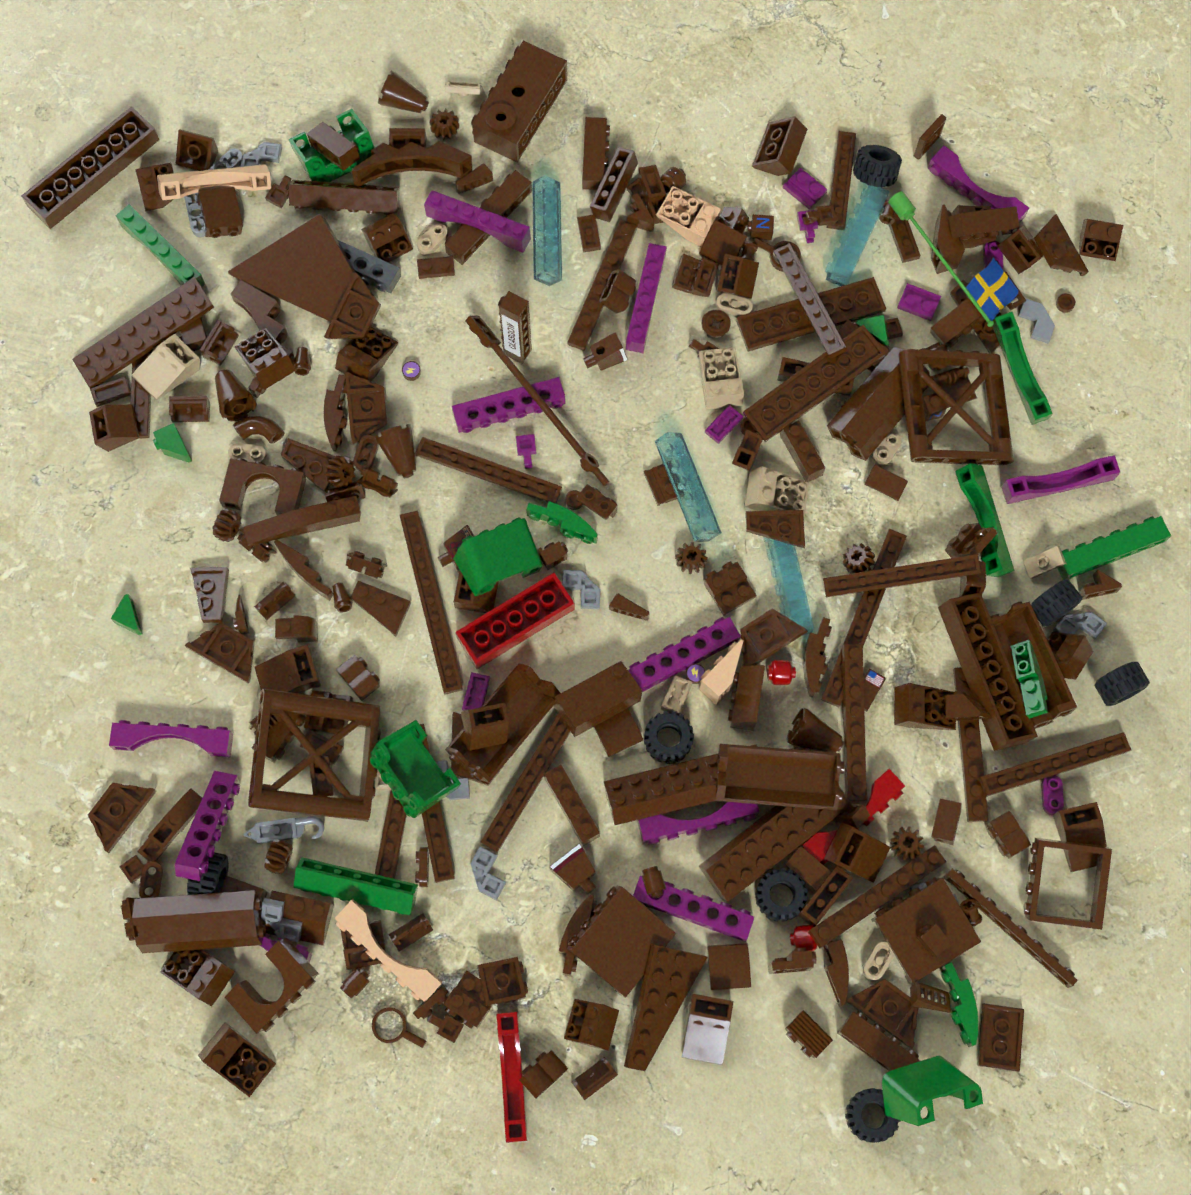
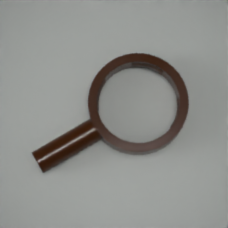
M756 237L752 242L770 253V262L779 271L783 272L780 264L774 260V250L790 243L799 261L801 259L800 249L793 242L781 241L772 246Z
M383 1008L375 1014L372 1020L373 1034L381 1042L395 1043L403 1037L421 1048H424L427 1042L407 1030V1020L404 1014L396 1008ZM394 1011L402 1018L403 1030L396 1038L385 1040L376 1031V1021L381 1014Z

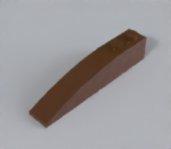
M353 496L283 513L245 526L243 530L247 545L250 546L275 539L278 540L360 522L361 511L357 497Z

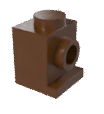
M552 542L546 545L544 550L541 547L538 549L540 559L547 570L567 560L568 549L564 542Z

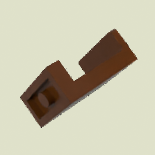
M235 188L198 190L197 203L198 206H201L205 224V237L218 238L220 236L229 235L233 237L240 235L243 222Z

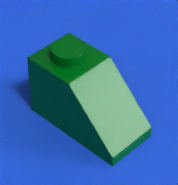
M174 423L153 432L156 438L153 442L157 450L161 449L164 455L188 463L192 461Z

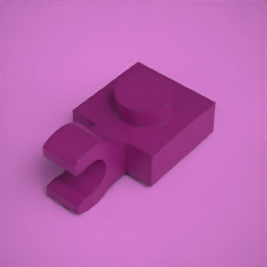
M807 211L797 212L799 230H805L806 243H814V229H818V222L804 225L802 218L807 217Z
M534 434L516 436L518 456H524L525 469L532 468L531 455L536 454Z

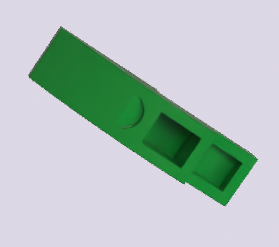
M550 501L547 508L528 503L526 513L530 519L534 521L543 520L551 526L560 525V533L570 539L575 537L587 544H597L598 534L571 510Z
M1026 640L1012 645L1016 677L1020 681L1026 716L1030 719L1048 713L1046 706L1047 693L1031 641Z
M951 962L942 966L940 973L943 981L949 984L951 989L949 994L953 1002L958 1004V1006L951 1008L953 1012L951 1013V1018L954 1024H958L961 1030L959 1034L962 1042L971 1047L976 1045L978 1037L976 1000L969 979L960 981Z

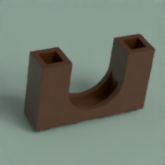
M242 458L230 459L219 499L222 507L241 510L249 485L259 479H270L275 481L280 488L275 507L276 515L299 509L306 482V477L302 470L292 468L291 470L284 469L280 465L267 466L259 461L251 463Z
M288 938L278 940L265 954L283 977L284 989L277 1001H268L261 997L247 980L237 983L225 996V999L256 1034L262 1031H269L275 1025L273 1021L277 1017L281 1018L288 1011L287 1007L290 1003L294 1004L302 997L300 993L304 989H309L316 982L314 979L319 974Z

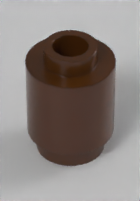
M658 866L642 870V880L647 895H651L652 898L664 895L663 891L666 890V886Z
M354 968L342 981L343 984L340 989L352 999L370 982L367 979L370 975L362 968L359 970Z

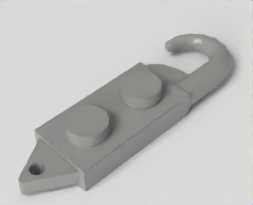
M315 816L258 822L244 833V836L257 841L258 844L273 842L275 839H298L304 832V825L316 824L319 830L316 835L311 837L314 840L322 836L324 823Z

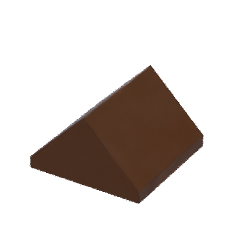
M179 129L175 165L198 171L209 170L213 166L218 154L214 138Z

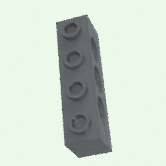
M338 240L346 256L350 259L349 261L354 270L366 285L371 284L381 292L392 293L401 277L399 267ZM378 273H381V274H382V275L379 276V277H376V276H375V275L378 274Z

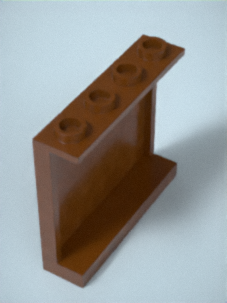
M936 877L929 879L925 882V887L922 889L917 887L908 892L909 896L902 899L900 897L891 903L892 907L887 910L884 907L874 913L875 917L871 919L872 922L877 924L905 971V978L908 983L914 984L981 942L943 878L936 879ZM926 924H937L952 942L937 957H932L916 938L920 934L919 930Z
M617 885L607 892L606 900L603 903L600 902L593 911L595 914L591 919L588 918L581 925L582 930L579 934L571 937L568 941L569 946L567 950L572 952L613 987L620 996L626 998L645 974L651 944L666 947L676 933L626 889Z

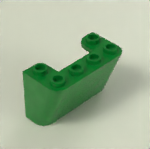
M353 109L336 116L341 128L337 132L339 134L342 133L350 142L353 141L359 149L360 159L344 171L312 148L305 132L288 139L311 181L331 182L352 172L354 167L372 156L371 150L374 149V145L369 131ZM350 116L351 121L344 124V118ZM298 140H304L302 146L298 147L296 145Z
M520 517L506 525L502 523L490 531L486 529L477 536H467L462 540L463 543L457 549V553L453 558L475 597L491 591L496 582L521 572H523L522 577L524 578L539 572L543 566L525 518L521 519Z
M417 720L378 741L370 754V763L374 768L378 769L383 782L389 785L394 798L400 801L405 814L412 818L422 814L461 785L451 768L443 773L425 748L423 741L427 734Z
M940 1055L885 1073L882 1079L885 1115L916 1126L935 1121L933 1099L939 1097L953 1096L964 1100L965 1109L983 1104L981 1087ZM923 1107H926L928 1113L927 1116L922 1119L921 1110Z

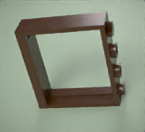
M1035 838L1032 848H1030V853L1033 854L1032 862H1029L1028 865L1030 882H1027L1025 890L1026 894H1028L1027 902L1023 906L1024 914H1026L1025 917L1030 921L1102 930L1112 849L1106 846ZM1044 847L1098 854L1090 921L1036 914Z

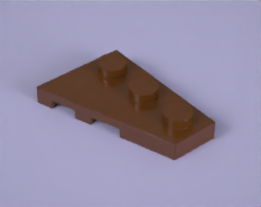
M288 438L281 452L282 458L294 468L302 470L305 477L326 493L330 483L327 482L328 476L325 475L327 472L325 466L329 465L328 460L333 459L334 455Z
M803 510L746 511V532L805 549Z

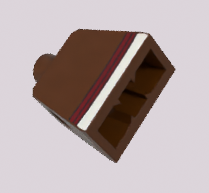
M616 332L591 345L592 354L583 358L587 369L598 364L600 370H605L628 360Z
M580 843L550 866L551 872L572 891L581 886L588 895L596 889L595 884L590 879L595 875V869Z

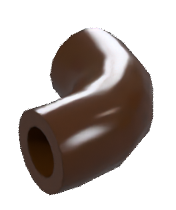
M262 416L246 417L233 424L234 429L243 440L252 435H262L270 444L279 441L285 434L284 430L272 419Z

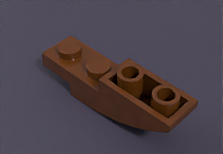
M341 374L338 375L334 391L327 389L324 400V425L333 451H337L338 446H341L343 440L342 430L346 429L348 422L343 411L345 407L344 396L345 393L347 394L345 375Z
M823 617L820 623L818 633L810 632L804 652V679L808 695L812 698L815 692L819 693L822 682L819 681L821 674L825 675L828 664L825 663L827 657L821 655H823L826 644L823 643L824 638L829 637L832 626H829L831 619Z
M190 788L147 836L148 839L137 852L148 861H157L176 836L184 830L195 816L203 797Z
M594 895L588 896L578 907L563 934L559 953L566 955L563 975L571 976L572 972H576L578 960H574L575 955L567 950L569 946L568 941L573 935L579 934L582 930L581 925L588 918L590 919L591 913H594L593 911L597 906V901H594Z

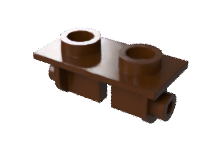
M363 468L361 472L363 476L357 480V483L361 484L364 488L372 489L380 495L389 498L398 491L396 489L398 483L395 479L382 475L381 480H379V472L370 468Z
M356 481L348 484L347 487H344V490L337 487L324 493L327 502L356 496L357 500L366 498L362 485Z
M245 533L240 534L237 538L239 544L248 551H251L254 546L255 549L251 554L261 562H268L270 559L269 554L277 553L272 549L273 546L269 542L248 546Z
M359 551L347 554V556L351 557V559L346 561L348 569L362 573L363 567H367L365 575L376 579L383 577L384 571L381 569L387 567L386 564L382 563L383 560L372 557V559L366 558L365 554Z
M282 582L254 607L268 620L296 595L286 583Z
M128 897L120 905L123 920L130 918V922L124 923L126 937L129 938V941L135 940V937L138 936L137 925L133 926L132 914L134 899L140 898Z
M424 913L388 935L398 952L432 932L433 928Z

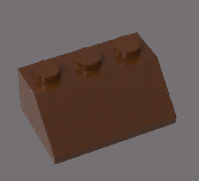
M796 117L769 122L752 167L776 176L791 174L808 129Z
M765 665L742 666L739 669V673L735 672L733 684H737L736 691H732L730 701L734 703L733 710L729 709L728 714L731 728L754 731L758 718Z
M272 890L270 899L284 902L283 918L303 922L300 941L324 946L334 906L328 902ZM265 923L266 933L276 935L271 925Z

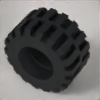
M866 145L858 150L853 174L858 180L867 185L889 187L897 181L902 158L896 151L888 147Z
M1065 579L1041 594L1031 603V606L1038 621L1043 627H1046L1074 609L1083 597L1069 579Z
M1130 662L1107 673L1098 679L1094 686L1105 705L1113 706L1147 688L1150 681L1138 662Z
M664 711L663 714L659 712L656 714V717L650 719L645 729L644 745H646L647 752L651 753L653 759L656 757L658 762L666 761L665 764H670L671 761L676 763L679 759H684L686 754L690 752L693 744V727L690 726V721L688 719L685 720L684 715L681 713L677 715L676 711H672V713ZM664 728L675 729L680 735V742L673 747H666L658 741V732Z
M214 852L213 857H209L208 870L206 874H202L200 881L188 879V895L220 892L225 877L228 876L229 862L226 854Z
M780 868V870L774 869L761 879L756 888L755 898H757V907H760V912L766 914L768 919L772 918L777 922L779 920L782 922L791 920L805 907L808 899V890L804 886L806 883L800 879L799 874L795 875L790 869L788 871L785 868ZM783 884L790 888L793 900L788 906H778L771 900L770 890L774 885Z
M865 1089L857 1092L849 1100L850 1103L846 1107L847 1114H845V1118L848 1120V1128H851V1132L858 1139L870 1143L883 1142L892 1137L894 1132L898 1130V1123L901 1120L885 1115L882 1089ZM868 1103H877L883 1109L884 1121L878 1128H869L862 1120V1110Z

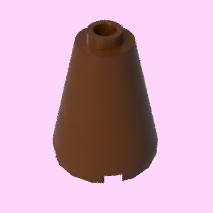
M391 70V75L387 76L381 90L383 96L382 99H378V104L420 114L422 111H426L429 105L427 96Z
M220 370L215 376L219 412L222 418H227L228 421H239L248 417L247 413L251 410L253 412L256 408L255 398L232 371Z
M406 424L407 428L403 429L399 425L381 432V437L375 436L377 443L398 476H403V479L413 476V472L416 471L413 435L410 424Z
M806 708L800 709L792 722L794 725L792 731H788L787 743L823 752H839L844 744L842 736Z

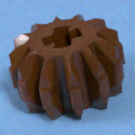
M446 108L444 112L438 109V114H432V119L429 121L430 130L432 133H435L436 138L441 136L444 140L445 137L451 139L452 135H457L460 124L457 115H454L453 110L448 113Z
M334 456L333 459L328 460L329 465L325 466L327 468L325 473L328 476L327 482L331 483L334 487L342 488L353 483L352 478L356 477L354 475L356 468L353 467L354 462L347 456Z
M231 509L221 510L212 527L213 535L221 541L229 542L234 540L242 524L241 516Z
M693 541L690 546L684 543L683 548L679 547L677 549L679 554L675 555V559L678 560L676 563L677 567L682 566V572L688 569L689 574H692V570L699 573V568L704 569V562L708 560V557L704 556L706 550H700L701 544L695 547ZM688 556H692V558L694 556L695 559L691 561V558L688 559Z
M853 543L852 549L847 548L848 553L843 554V565L846 567V570L849 573L865 572V570L871 571L870 566L875 565L873 560L875 554L871 552V548L869 546L865 547L862 543L858 547Z
M910 826L907 827L906 831L903 827H900L899 832H893L895 838L890 839V843L895 844L890 848L891 851L897 849L898 852L895 856L898 857L902 854V860L904 861L907 857L910 860H914L915 855L919 856L921 854L919 849L924 848V845L919 843L923 840V837L916 836L919 833L918 830L911 833L912 828ZM905 839L906 842L910 841L911 845L908 848L907 845H903Z
M275 839L271 843L270 848H268L264 864L265 869L275 874L284 873L289 865L293 846L285 840Z

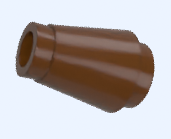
M299 347L297 349L293 364L296 369L295 374L300 376L308 375L311 370L309 353L306 347Z
M343 583L334 584L332 588L335 609L341 613L351 610L353 601Z

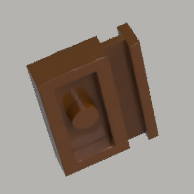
M669 462L644 471V476L657 506L683 497Z

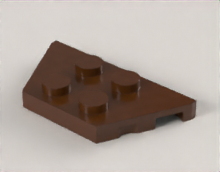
M1057 214L1054 215L1034 237L1050 268L1061 269L1068 273L1077 271L1080 272V276H1085L1089 272L1059 217Z
M354 273L324 335L326 339L366 338L381 307L380 302L357 273Z
M345 372L351 445H354L362 437L371 435L387 425L385 394L383 386Z
M773 608L740 629L741 639L743 640L741 649L743 654L742 666H755L807 633V629Z
M219 623L210 631L202 633L199 638L191 643L187 642L185 644V647L246 683H250L255 642L223 623Z
M112 783L88 814L95 832L102 842L104 851L107 853L112 851L157 792L155 789Z
M883 979L846 1000L848 1004L910 1049H913L919 1008L911 1006V997L888 980Z

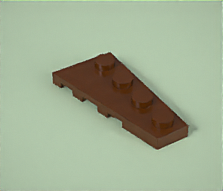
M963 279L961 282L967 287L968 283ZM959 284L950 292L957 306L968 298ZM986 320L981 324H975L972 327L987 351L993 353L1000 347L993 326L988 327Z

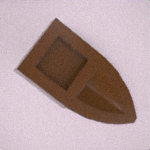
M238 595L235 612L236 618L233 619L235 630H239L244 635L249 633L241 595Z

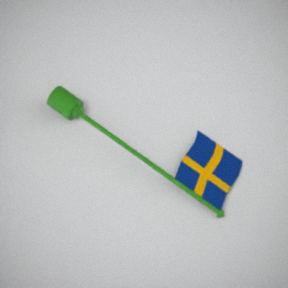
M900 191L893 195L888 203L901 220L910 219L986 320L987 326H993V319L1010 304L1019 292L994 257L990 264L975 275L967 287H965L913 218L916 208L905 193Z

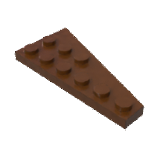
M651 944L624 1067L646 1071L708 956Z

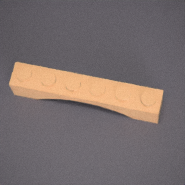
M266 164L157 175L159 194L162 200L180 199L204 189L231 187L251 191L271 189L270 171Z
M353 899L334 918L337 921L335 924L343 932L347 930L352 934L350 938L358 946L362 944L367 948L365 952L373 960L377 958L382 962L380 966L387 973L392 972L397 976L395 980L402 987L408 986L412 990L410 994L417 1001L422 999L425 1002L442 984V981L428 968L406 965L386 953L372 933L368 913Z

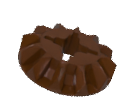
M711 310L703 316L701 324L707 336L711 335L716 338L718 336L723 337L724 334L728 333L731 321L725 312ZM713 319L716 323L720 322L719 329L716 326H712Z

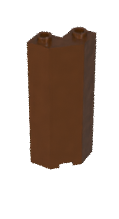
M893 347L827 425L832 438L846 443L851 455L864 461L870 457L905 415L898 353L906 349ZM923 365V370L930 376L929 370ZM921 379V387L923 394V392L928 388V385Z
M1030 601L1014 603L1007 614L990 616L1021 695V685L1016 677L1011 646L1026 640L1031 641L1048 698L1046 700L1048 713L1031 718L1035 729L1052 723L1057 717H1065L1071 714L1077 708V705Z
M519 663L482 706L506 704L509 719L507 742L468 751L463 728L445 749L450 755L449 759L456 765L459 764L466 769L477 781L480 782L482 780L489 783L554 706L555 696L560 694V691L552 682L540 679L530 666Z
M732 744L719 745L716 801L837 810L838 803L842 802L843 790L839 789L840 774L844 773V762L841 761L840 753Z
M255 890L134 899L132 921L133 926L137 925L138 936L135 937L136 946L142 953L262 945L263 938L266 936L265 925L259 919V910H262V899L259 898Z

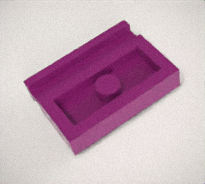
M802 168L792 175L787 183L783 184V189L809 210L827 193V189Z
M907 283L897 309L931 321L941 296Z

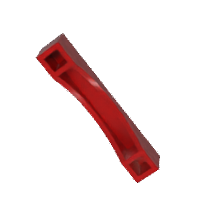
M890 769L884 772L872 784L871 794L866 805L870 816L863 822L866 827L875 820L873 815L878 811L881 814L889 807L887 803L892 798L896 801L904 794L901 790L905 785ZM838 830L816 833L801 847L824 865L828 862V860L824 859Z
M518 1013L496 1014L506 1143L528 1141L523 1084L519 1081L523 1075L521 1073L522 1062Z

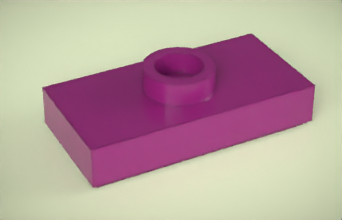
M728 405L706 428L705 433L719 444L743 419V415L731 405Z
M471 672L462 711L480 708L484 705L490 676Z

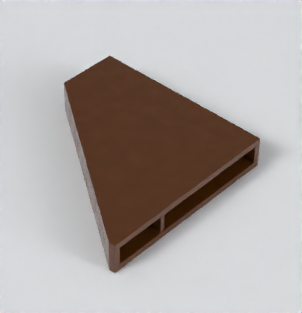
M319 214L235 266L228 273L262 291L331 322L356 271L325 217Z

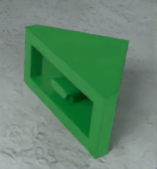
M884 315L861 319L856 322L859 327L864 325L879 343L885 344L887 347L890 346Z
M126 594L113 613L111 620L115 624L137 635H141L142 630L133 599L129 594Z

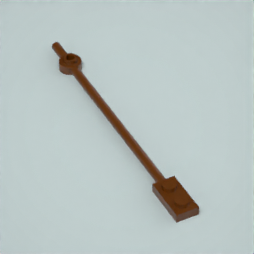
M469 316L465 320L469 325V329L479 337L480 343L484 347L494 350L581 458L580 465L582 469L586 472H593L603 486L608 485L610 481L598 468L599 463L596 458L584 451L499 346L500 340L480 316Z

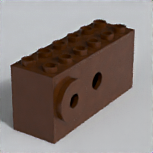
M523 40L521 45L516 47L513 58L508 60L505 71L498 76L495 87L490 89L487 100L482 102L479 113L472 118L471 125L474 142L518 163L567 82V60Z

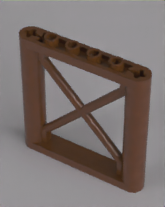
M922 348L920 350L907 349L898 353L911 462L972 463L977 465H1008L1014 462L999 354L980 353L979 351L963 352V350L947 351L946 349L930 350L929 348ZM923 364L979 367L980 375L955 402L923 370ZM921 379L951 407L928 435ZM983 381L985 382L991 436L962 408ZM957 413L989 444V452L933 450L932 441Z
M262 689L259 699L248 806L250 808L367 822L371 814L372 798L375 797L376 792L373 783L377 776V768H374L370 763V754L381 735V729H378L380 706ZM287 712L351 722L319 748L315 749ZM270 714L278 715L309 753L305 759L272 785L263 784ZM356 727H364L366 729L360 794L356 796L350 794L321 755ZM315 761L343 798L279 791V789Z

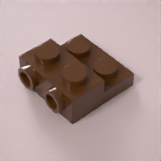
M979 523L965 524L960 529L958 536L949 541L945 551L951 558L979 555L998 532L993 527L982 528Z
M732 561L722 566L723 570L719 572L714 570L706 575L707 579L704 580L706 589L723 616L757 596L738 562L734 564Z
M805 947L795 948L787 958H775L768 966L769 974L810 971L814 964H816L815 951H806Z
M518 957L477 965L485 1007L526 998L528 987L526 981L523 982L521 974L524 973L522 961L519 962Z
M468 971L465 972L443 1004L446 1007L444 1011L454 1018L456 1015L462 1017V1023L470 1029L473 1026L478 1028L493 1006L485 1007L480 979Z

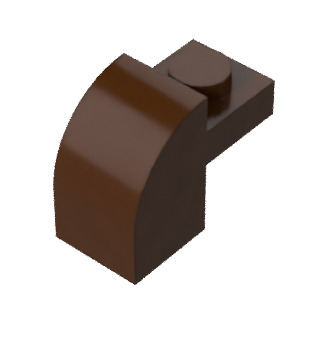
M746 430L732 464L750 471L763 438L759 434Z
M295 615L294 618L275 619L276 639L296 638L298 643L318 642L317 621L312 617Z

